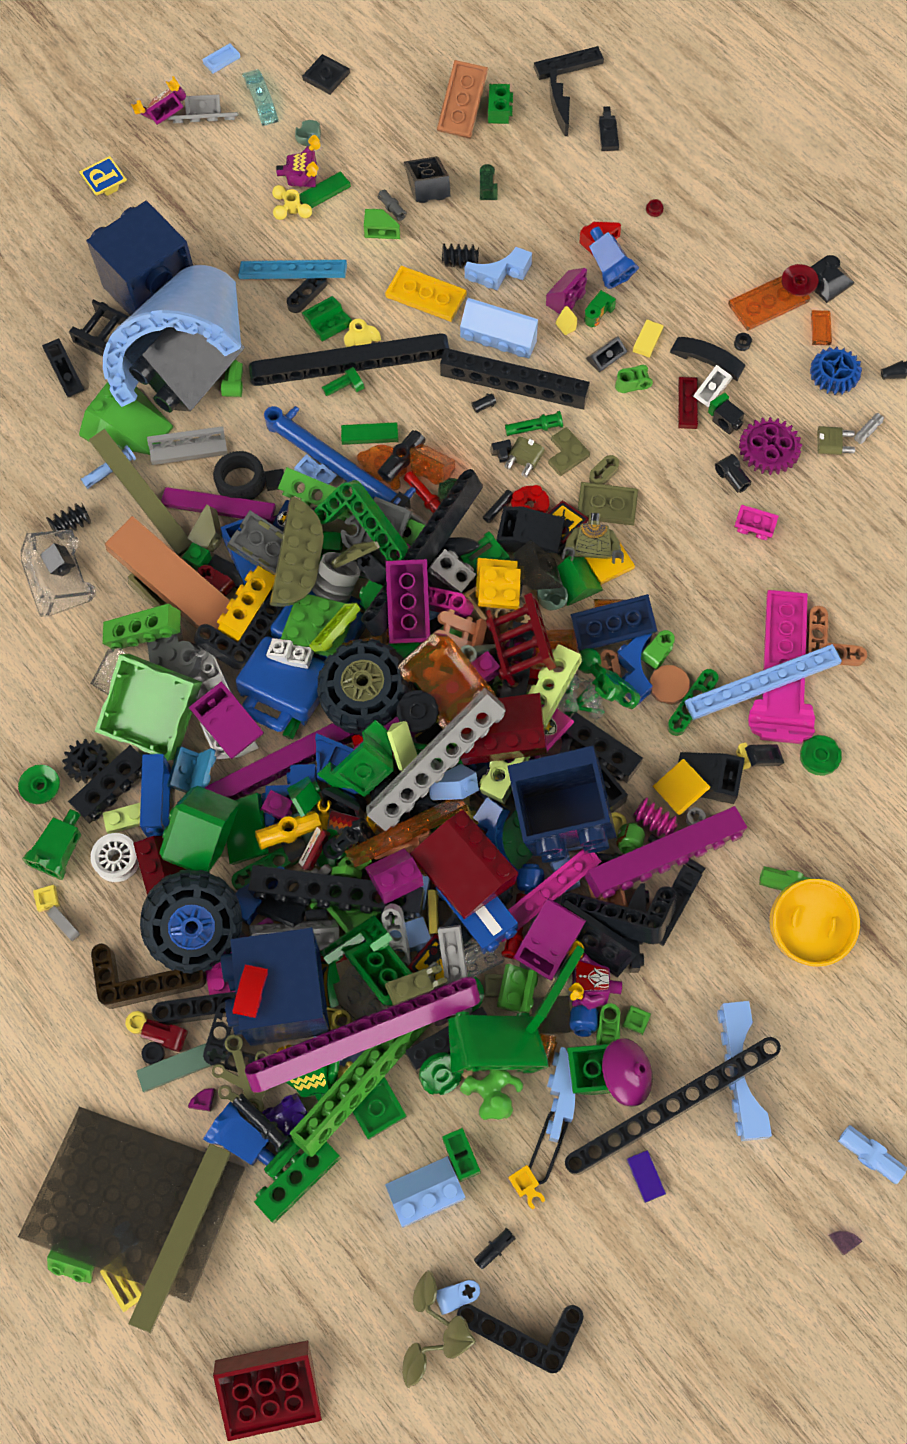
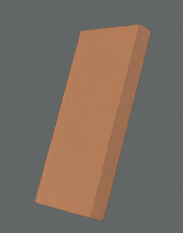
M454 60L437 131L471 139L489 70L488 67Z

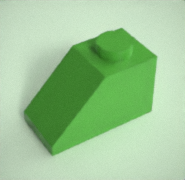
M365 209V238L400 239V225L383 209Z

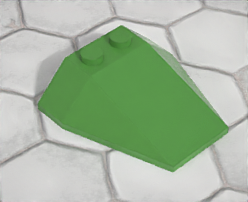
M107 382L85 410L79 436L89 441L91 437L105 429L121 450L127 445L132 452L150 455L147 437L168 434L173 425L138 387L134 389V392L138 395L137 399L121 407L109 390L110 385Z

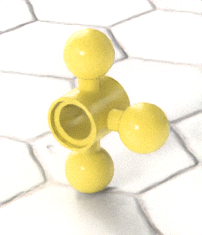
M277 185L273 188L272 194L274 198L278 200L284 199L283 206L278 205L273 209V215L276 219H285L287 212L290 214L298 213L302 218H309L311 216V206L300 203L298 191L294 189L286 191L282 185Z

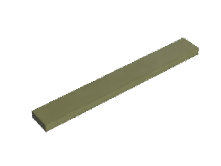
M103 429L89 439L90 443L178 556L184 554L193 542L187 538V534L107 431Z
M209 1144L130 1318L129 1325L147 1333H152L229 1160L230 1151Z

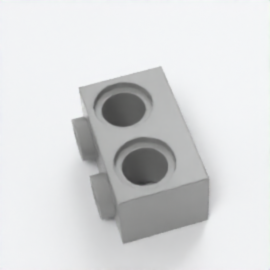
M444 549L430 566L428 572L453 592L462 593L475 577L474 569L469 564H463L459 561V557L453 551ZM440 562H449L450 568H442ZM462 573L466 577V581H458L456 574Z

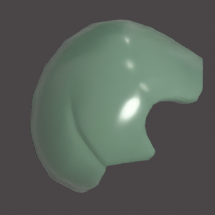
M305 120L302 122L300 129L296 127L295 139L299 144L310 146L308 140L312 135H316L320 140L321 127L317 121Z
M553 581L549 585L542 583L537 589L540 605L549 611L564 607L568 601L567 589L563 585L555 584Z

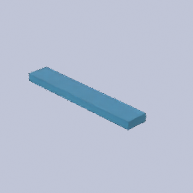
M347 260L241 261L238 276L239 279L345 278Z

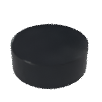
M150 1042L143 1047L141 1055L147 1064L152 1065L164 1059L165 1051L159 1043Z

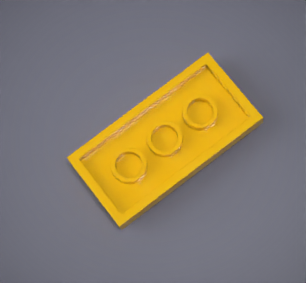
M400 266L385 295L386 298L452 322L467 295V290Z

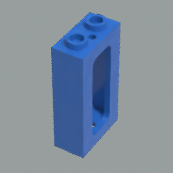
M164 754L142 755L140 828L147 838L163 836L164 830L170 822L168 818L170 814L171 787H168L167 783L171 767Z

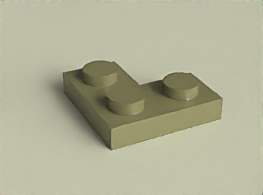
M567 427L551 437V441L561 452L550 458L548 464L559 476H562L590 457L588 449Z

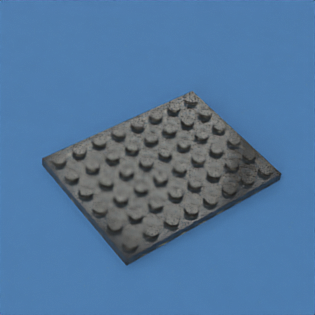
M79 1106L18 1238L145 1286L206 1152ZM230 1161L227 1162L169 1292V1296L191 1303L245 1171L244 1166Z

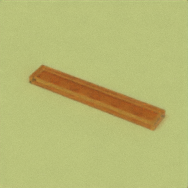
M462 799L446 800L346 850V856L353 866L357 867L444 823L461 810L468 811L467 804Z

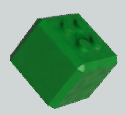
M200 786L191 788L179 800L176 806L172 808L168 819H170V822L164 830L162 836L164 840L159 852L162 859L187 870L210 872L224 851L240 802Z

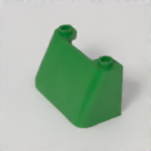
M457 1012L455 1017L448 1019L451 1074H462L465 1069L467 1071L472 1070V1072L479 1070H517V1072L535 1073L548 1068V1058L538 1028L534 1034L525 1030L532 1019L530 1013H518L516 1016L469 1015V1012Z

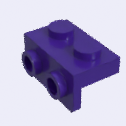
M295 1093L294 1095L284 1097L280 1104L275 1107H269L262 1113L270 1121L277 1122L279 1124L278 1127L286 1135H289L308 1112L297 1093Z

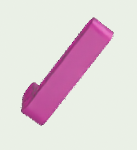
M397 550V551H396V552H397V555H398V557L400 558V553H399V551ZM428 586L430 611L441 613L452 609L455 611L454 614L459 617H467L473 612L474 606L472 602L462 593Z

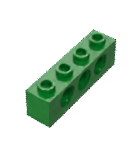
M327 1141L314 1154L319 1157V1163L316 1167L311 1168L308 1166L307 1161L310 1156L306 1152L302 1155L298 1153L289 1162L291 1166L284 1171L282 1169L273 1178L274 1182L268 1188L264 1186L255 1195L257 1199L254 1203L272 1223L275 1224L341 1159L340 1155ZM294 1172L302 1173V1180L298 1184H292L291 1176ZM279 1188H283L285 1190V1197L281 1201H276L274 1192Z

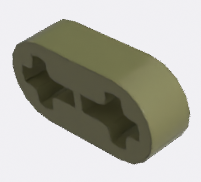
M614 455L604 457L591 470L589 482L605 484L617 473L619 459ZM607 463H608V464H612V463H613V464H614V467H613V466H609V467L607 468ZM602 473L601 479H595V476L598 477Z

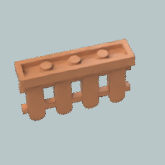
M452 609L438 614V622L443 624L444 628L443 630L435 631L432 637L436 643H439L438 649L430 650L427 655L428 659L434 662V667L425 669L422 674L423 678L429 681V686L435 687L436 684L440 686L465 668L457 667L453 664L452 655L444 652L445 647L457 650L465 645H482L487 628L486 620L479 619L472 622V617L468 616L464 619L455 615V611ZM450 628L463 632L462 637L450 634ZM440 666L452 669V676L439 671Z

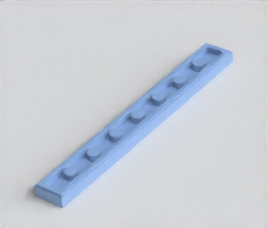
M831 644L685 700V705L692 719L695 720L839 665L842 660L834 645Z

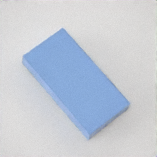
M229 43L202 60L203 64L214 74L239 59L240 53Z

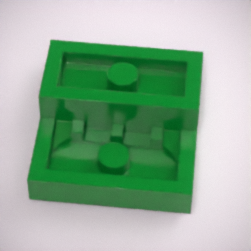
M333 296L301 312L310 328L322 342L347 329L352 321L343 311L341 304Z

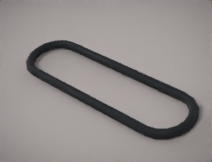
M552 1111L549 1112L528 1166L530 1170L546 1131L548 1121L554 1113ZM565 1122L547 1174L542 1181H538L540 1185L544 1184L550 1176L569 1122Z

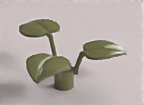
M430 1270L425 1272L417 1283L413 1294V1304L416 1311L423 1312L426 1310L427 1313L447 1326L443 1335L444 1345L425 1346L421 1349L419 1343H414L408 1348L402 1367L403 1379L407 1388L416 1385L424 1376L427 1365L425 1353L427 1351L443 1350L447 1358L453 1359L467 1351L476 1342L466 1320L462 1316H455L448 1322L432 1311L430 1305L436 1300L437 1285L434 1275Z

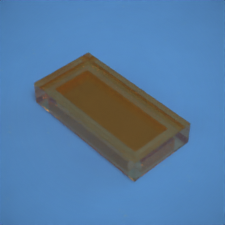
M811 311L812 345H831L830 311Z

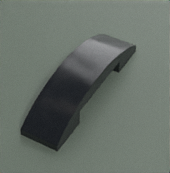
M677 337L670 350L671 354L686 360L690 356L715 367L717 365L736 381H738L745 368V364L728 351L695 338Z
M683 865L671 887L676 891V908L662 941L658 943L661 946L665 945L702 877V874L686 865Z

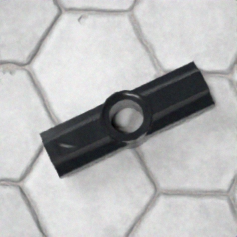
M412 430L401 444L394 446L393 453L378 469V474L386 482H392L403 468L409 466L411 458L425 443V437L419 431Z

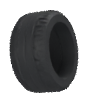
M246 451L227 453L217 461L214 467V482L219 494L222 496L253 500L263 491L265 486L264 469L260 460L252 453ZM247 468L255 473L252 480L242 486H232L224 482L226 476L234 469Z

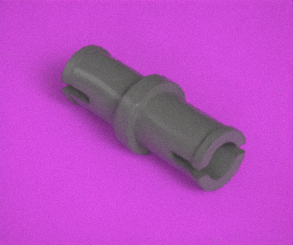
M384 189L378 193V199L382 201L388 212L393 213L398 221L406 217L407 212L402 209L396 198L391 197L387 190Z

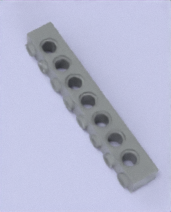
M484 688L366 807L367 816L385 831L390 827H394L399 822L400 817L405 812L408 813L414 807L415 802L429 792L431 785L434 782L438 783L444 777V772L449 767L453 768L459 762V757L464 752L468 753L474 747V742L479 737L483 738L489 732V727L494 722L498 723L504 717L506 710L503 703ZM484 712L487 714L484 719L476 718L479 713ZM464 728L472 729L469 734L461 733ZM450 743L457 744L454 749L446 748ZM435 758L442 760L439 764L431 763ZM420 773L427 775L424 779L417 778V775ZM405 788L412 789L408 794L402 793V790ZM390 803L397 804V807L391 809L388 808L387 805Z

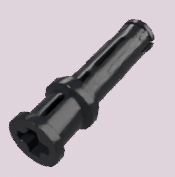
M244 1094L239 1095L240 1099L236 1097L232 1105L261 1131L262 1138L264 1140L268 1139L276 1147L275 1150L278 1153L283 1151L291 1142V1135H286L278 1127L279 1124L277 1122L270 1121Z

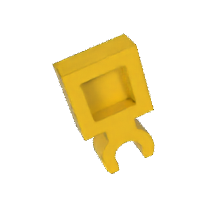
M528 1165L508 1177L520 1198L525 1194L527 1195V1203L532 1210L535 1208L532 1203L533 1197L540 1198L542 1203L545 1201L544 1196L534 1189L540 1184Z

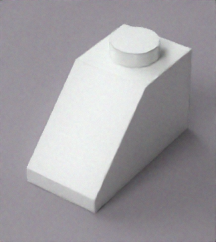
M716 365L693 397L709 408L710 402L723 392L732 380V376Z

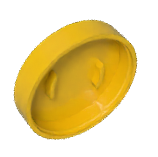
M805 879L790 884L777 896L770 912V930L774 942L783 954L800 964L827 966L838 962L851 951L859 935L860 918L855 902L843 888L827 880Z

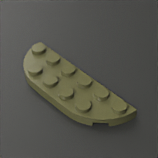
M291 497L289 500L270 605L290 606L304 599L314 587L317 579L324 538L323 528L316 513L306 503L295 497Z

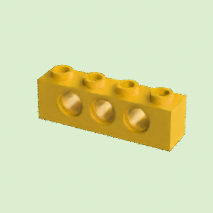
M257 566L254 572L250 570L245 578L247 583L245 586L241 584L235 593L238 597L236 600L232 598L226 609L229 611L227 614L222 613L217 623L220 625L217 630L238 643L271 592L275 575L260 566Z

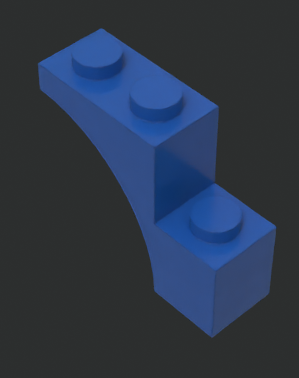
M652 634L633 638L628 645H622L617 651L619 664L628 672L622 679L632 685L639 693L640 700L638 704L651 694L653 687L646 678L641 665V654L651 641ZM627 693L625 696L631 701V694Z
M290 765V772H287L288 785L265 786V793H262V805L270 790L291 800L286 788L308 776L311 781L316 780L317 782L316 765ZM266 812L264 813L266 827L277 824V818Z
M487 797L473 818L479 822L477 826L487 832L486 836L514 867L508 859L503 846V827L510 811L496 800Z

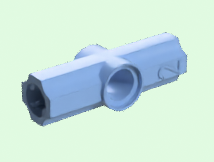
M848 1125L839 1137L838 1142L857 1155L858 1160L872 1170H877L895 1185L905 1175L907 1171L906 1166L888 1154L887 1149L873 1139L869 1140L851 1125Z

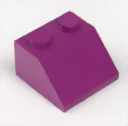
M404 848L365 867L384 905L424 885L423 876L413 857Z

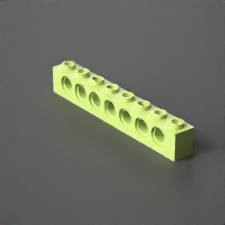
M559 644L555 650L552 649L556 666L563 667V671L557 673L554 672V669L549 671L547 667H542L538 675L539 680L537 684H533L529 691V694L540 693L541 702L545 703L542 707L544 728L547 727L582 662L581 654ZM547 684L554 685L552 690L544 689ZM530 757L515 758L511 763H507L505 760L490 762L488 774H484L479 783L482 794L505 804L512 791L507 766L528 761ZM500 773L505 774V778L502 781L495 780L496 775Z

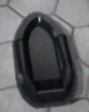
M450 537L436 558L439 557L444 549L453 551L459 557L475 551L480 545L471 538Z

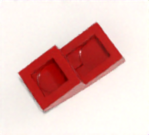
M245 964L234 1002L233 1014L256 1018L262 1000V991L268 975V969Z

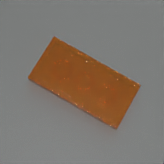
M782 276L729 300L728 305L745 329L749 331L810 301L809 295L795 296L788 293L782 286Z

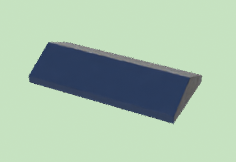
M649 594L571 614L579 652L586 648L594 649L658 632Z

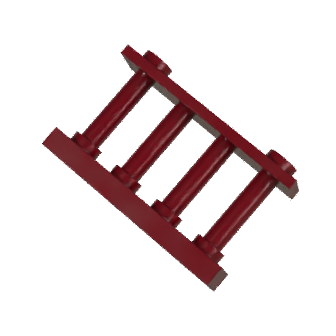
M531 592L524 595L526 603L523 604V607L496 618L491 610L486 611L488 616L486 624L489 630L492 631L501 665L499 673L501 678L507 680L510 686L515 685L512 674L539 663L541 665L545 664L549 671L557 668L539 604ZM526 614L530 616L528 623L501 634L499 625ZM530 630L534 631L535 636L531 640L505 650L504 641ZM533 647L539 648L540 652L537 653V656L512 666L509 665V657Z

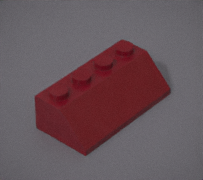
M151 836L133 843L147 895L162 878L169 874L178 873L181 870H187L162 859L159 853L164 840L162 836Z

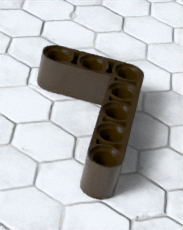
M103 943L95 945L91 951L97 998L101 1004L109 1009L200 989L206 983L207 978L203 970L183 973V971L176 969L174 971L170 970L119 982L114 952ZM107 951L106 958L99 960L100 953ZM111 972L110 978L102 981L103 974ZM194 973H200V978L197 981H190ZM173 978H178V984L174 987H170V980ZM151 983H157V988L152 992H148V986ZM135 988V994L127 997L128 989ZM113 992V999L105 1002L106 995Z

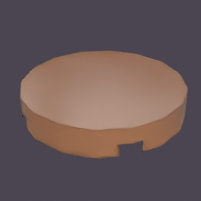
M674 665L661 666L650 677V683L653 685L651 695L661 703L664 702L670 705L679 703L690 689V681L687 674L681 668Z

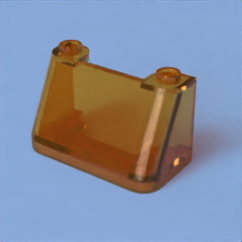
M433 633L398 665L404 680L416 682L422 691L429 693L435 698L440 713L438 715V724L442 729L484 688L496 697L491 687L454 640L447 634Z

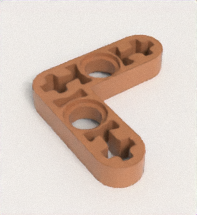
M822 606L813 607L808 616L807 654L814 651L816 644H819L818 649L833 644L835 649L842 653L840 658L842 662L839 665H862L867 658V651L861 646L827 643L828 611ZM816 613H819V615L821 616V619H820V621H819V624H816V622H817V616L815 615ZM820 630L823 637H814L812 631ZM855 653H858V656H860L859 660L854 656Z

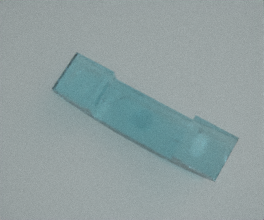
M256 69L242 73L262 126L279 122L272 98L260 70Z

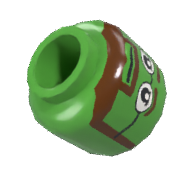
M636 823L624 824L618 830L616 845L624 854L638 849L644 844L645 832Z

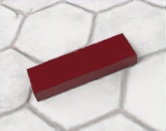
M679 377L678 428L697 429L698 400L693 397L698 390V377Z

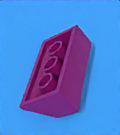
M427 559L386 561L389 643L430 642Z

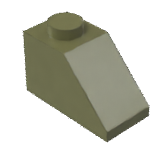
M206 504L187 537L211 552H214L220 546L222 538L217 510Z

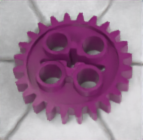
M769 417L767 422L764 418H761L760 423L754 420L753 425L748 424L747 429L743 430L740 437V455H744L743 461L749 460L748 467L755 466L754 471L760 468L761 474L767 470L769 475L772 474V471L779 475L780 470L786 472L787 468H792L800 457L802 444H800L801 437H796L798 431L792 432V425L786 427L787 421L780 424L779 418L775 422L772 421L771 417Z

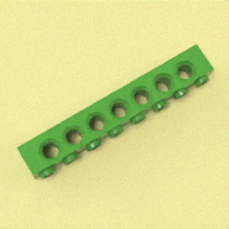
M286 467L278 487L279 490L283 491L282 495L288 498L294 496L301 498L300 500L308 506H311V503L318 506L337 489ZM304 483L305 490L302 493H298L297 488L299 484ZM321 490L323 496L320 500L316 501L315 493ZM347 508L338 519L346 521V518L351 517L350 509ZM409 519L406 528L409 527L411 529V535L407 538L402 536V539L411 546L425 525Z
M431 1024L365 1050L290 1132L295 1144L310 1157H313L406 1053L405 1050L409 1049Z

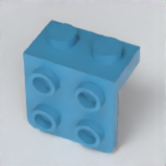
M181 746L178 747L167 786L187 793L195 786L207 787L211 779L209 775L210 770L216 761V750L210 748L204 752L197 753Z

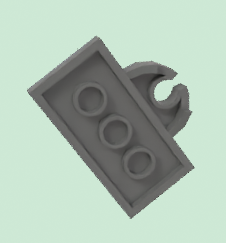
M374 497L376 504L402 537L412 511ZM354 515L344 522L347 525H356L357 527L356 534L352 536L347 531L341 530L342 542L348 549L357 543L373 541ZM379 548L369 553L377 557L386 566V561L388 560ZM369 559L366 560V562H367V565H366V566H370V565H371L370 562H369V561H370ZM361 570L359 576L369 579V577Z
M181 626L180 633L174 634L169 638H159L154 642H147L150 662L191 678H195L202 671L200 669L201 657L194 656L190 660L192 653H199L201 650L197 644L183 641Z

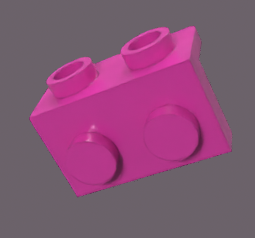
M741 505L734 528H737L738 533L748 535L751 532L756 534V538L767 541V538H772L779 516Z

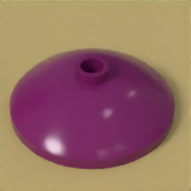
M627 1038L612 1041L607 1046L602 1061L606 1086L611 1095L622 1105L628 1107L638 1106L647 1100L651 1092L653 1074L650 1061L643 1049L634 1041Z

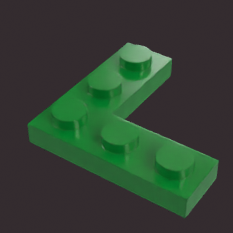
M373 915L319 952L326 963L330 964L331 962L339 961L346 951L360 945L364 940L375 952L386 948L393 939L376 916Z

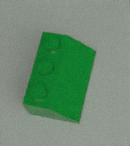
M364 942L346 951L344 955L382 1004L394 1006L385 984L412 973L393 949L388 945L386 948L374 952L368 943Z

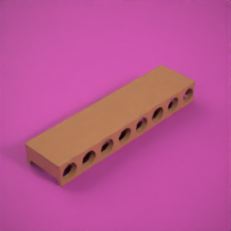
M131 516L105 543L106 551L167 604L169 603L180 610L181 616L196 629L203 624H208L218 629L220 624L217 621L222 613L227 614L229 611L226 607L230 600L137 519ZM202 633L206 638H209L208 634ZM217 644L220 650H226L225 645Z

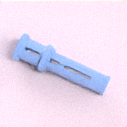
M127 445L124 446L122 450L129 461H135L136 457ZM104 463L81 478V481L89 489L113 471Z

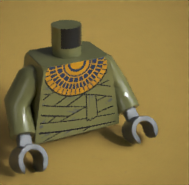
M589 513L588 524H580V527L575 528L567 538L562 559H564L565 555L571 556V561H573L574 557L611 559L612 557V563L615 564V558H620L621 562H624V553L621 551L620 542L614 531L609 529L608 525H600L601 514Z

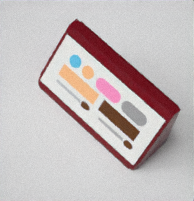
M319 826L316 827L298 864L302 869L313 870L323 850V845L331 835L329 831Z

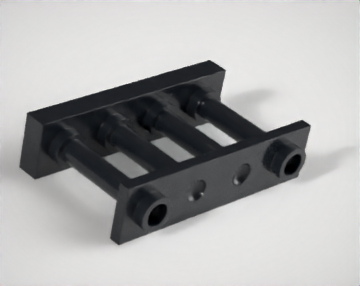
M93 299L94 315L83 329L73 326L69 330V334L73 343L103 357L107 344L104 340L116 324L121 325L129 316L109 307L104 302H98ZM102 316L109 319L110 321L98 336L94 337L89 334Z

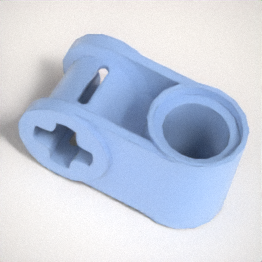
M466 1280L437 1290L436 1300L441 1314H447L475 1301L480 1295V1286L474 1280ZM467 1284L476 1289L473 1292V1298L463 1293L466 1290Z

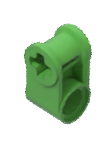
M647 365L621 369L617 374L615 382L616 390L620 393H627L651 387L653 381L649 378Z
M668 630L659 632L641 654V660L655 670L658 669L673 649L674 634Z
M609 1003L604 1005L599 1013L596 1045L610 1044L612 1041L620 1039V1010L615 1004ZM608 1009L614 1011L615 1019H606L604 1011Z

